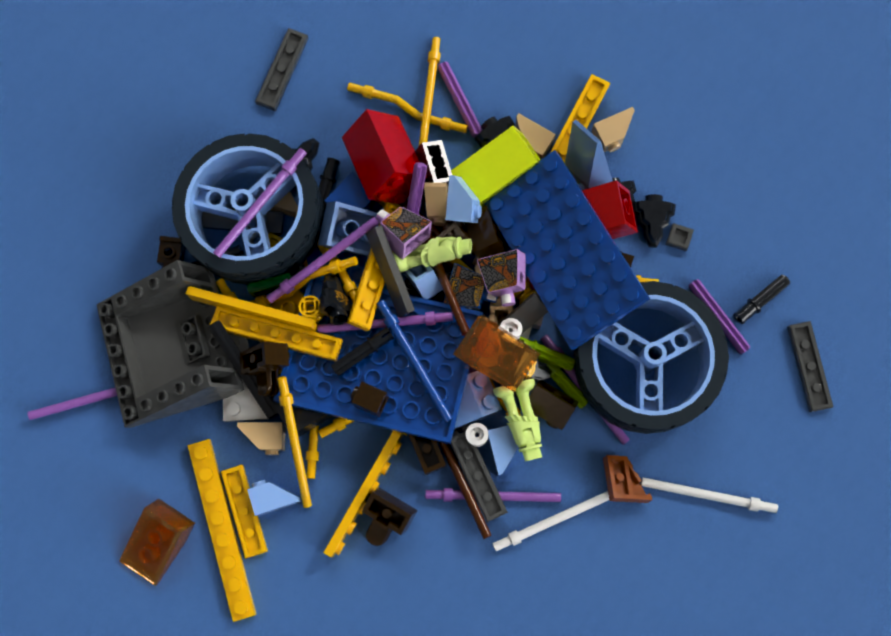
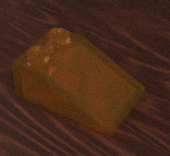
M480 315L453 355L475 370L515 392L540 356V353L485 315Z
M157 499L143 509L119 561L153 585H158L187 541L195 522L161 499Z

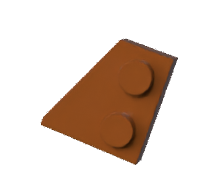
M606 455L603 458L610 501L649 503L652 501L651 494L646 495L640 485L642 480L633 470V465L627 456Z

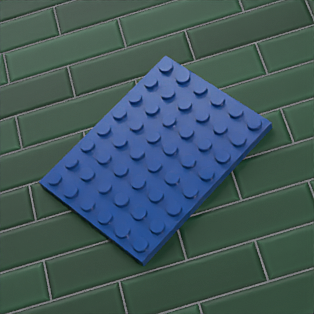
M325 276L311 279L308 282L304 297L312 295L320 301ZM339 280L340 283H341V286H342V290H343V292L345 293V291H344V289H343L344 284H343L342 280ZM382 290L379 302L385 300L392 314L398 317L388 290ZM347 296V297H348V300H349V302H350V305L352 306V305H353V302H352L350 296ZM410 296L415 311L405 316L425 315V312L432 311L435 313L452 312L449 304ZM377 306L374 319H383L384 317ZM460 307L470 329V334L462 336L454 315L453 321L436 322V325L415 324L400 326L453 419L446 423L391 329L388 330L394 337L393 340L380 347L377 353L376 351L339 376L332 369L331 365L334 361L288 349L290 356L289 366L282 369L280 377L286 376L289 393H292L294 401L292 406L451 444L484 314L480 311ZM325 315L322 320L316 322L318 325L331 324L329 317ZM374 328L369 331L353 330L322 334L343 340L337 359L339 360L367 341V337L371 338L384 328ZM361 381L387 392L389 399L380 418L358 409L352 404L351 394L356 386H360ZM280 390L278 394L274 396L273 399L275 402L280 403L278 397L280 395Z

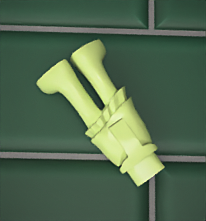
M436 237L430 239L428 243L417 247L403 260L394 252L393 255L400 273L420 265L426 268L430 265L434 267L437 264L452 261L455 258L460 259L462 255L471 254L472 240H462L461 237Z
M534 379L515 383L514 386L523 416H520L518 413L512 384L493 389L494 395L501 398L508 412V416H505V418L509 422L507 425L519 448V453H523L525 462L542 457L540 451L542 444H538L541 442L540 422L533 413L529 398L530 390L535 387Z

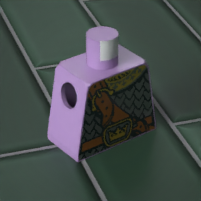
M399 207L392 214L382 209L376 215V219L384 229L391 250L402 260L430 238L432 221L404 207Z
M515 249L477 259L487 292L495 297L500 296L502 306L504 307L515 305L514 293L525 290V254Z

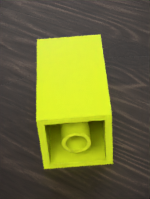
M511 126L452 169L451 172L454 176L462 177L480 200L481 207L485 206L484 203L536 166L541 159L525 135L516 127Z

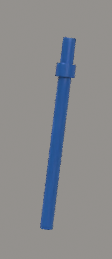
M385 300L378 302L376 305L385 318V325L393 332L444 422L450 421L453 417L399 326L400 321L397 316L392 314Z

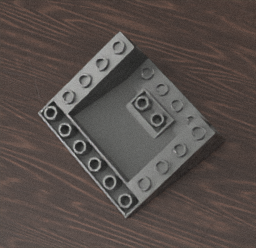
M176 260L96 304L125 428H132L223 400L244 390L240 375L209 329L216 307L193 301L185 294L190 286L219 294L214 274L205 266Z

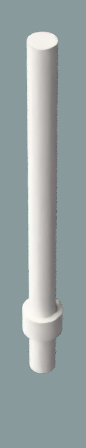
M642 477L641 486L747 507L751 511L758 512L762 510L777 513L778 504L764 502L760 498H744Z
M608 491L518 532L515 530L508 533L507 537L492 543L495 551L497 552L512 544L513 546L522 543L521 540L608 501Z

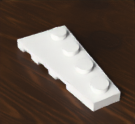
M230 334L240 352L249 349L247 338ZM243 380V391L223 399L224 422L269 420Z

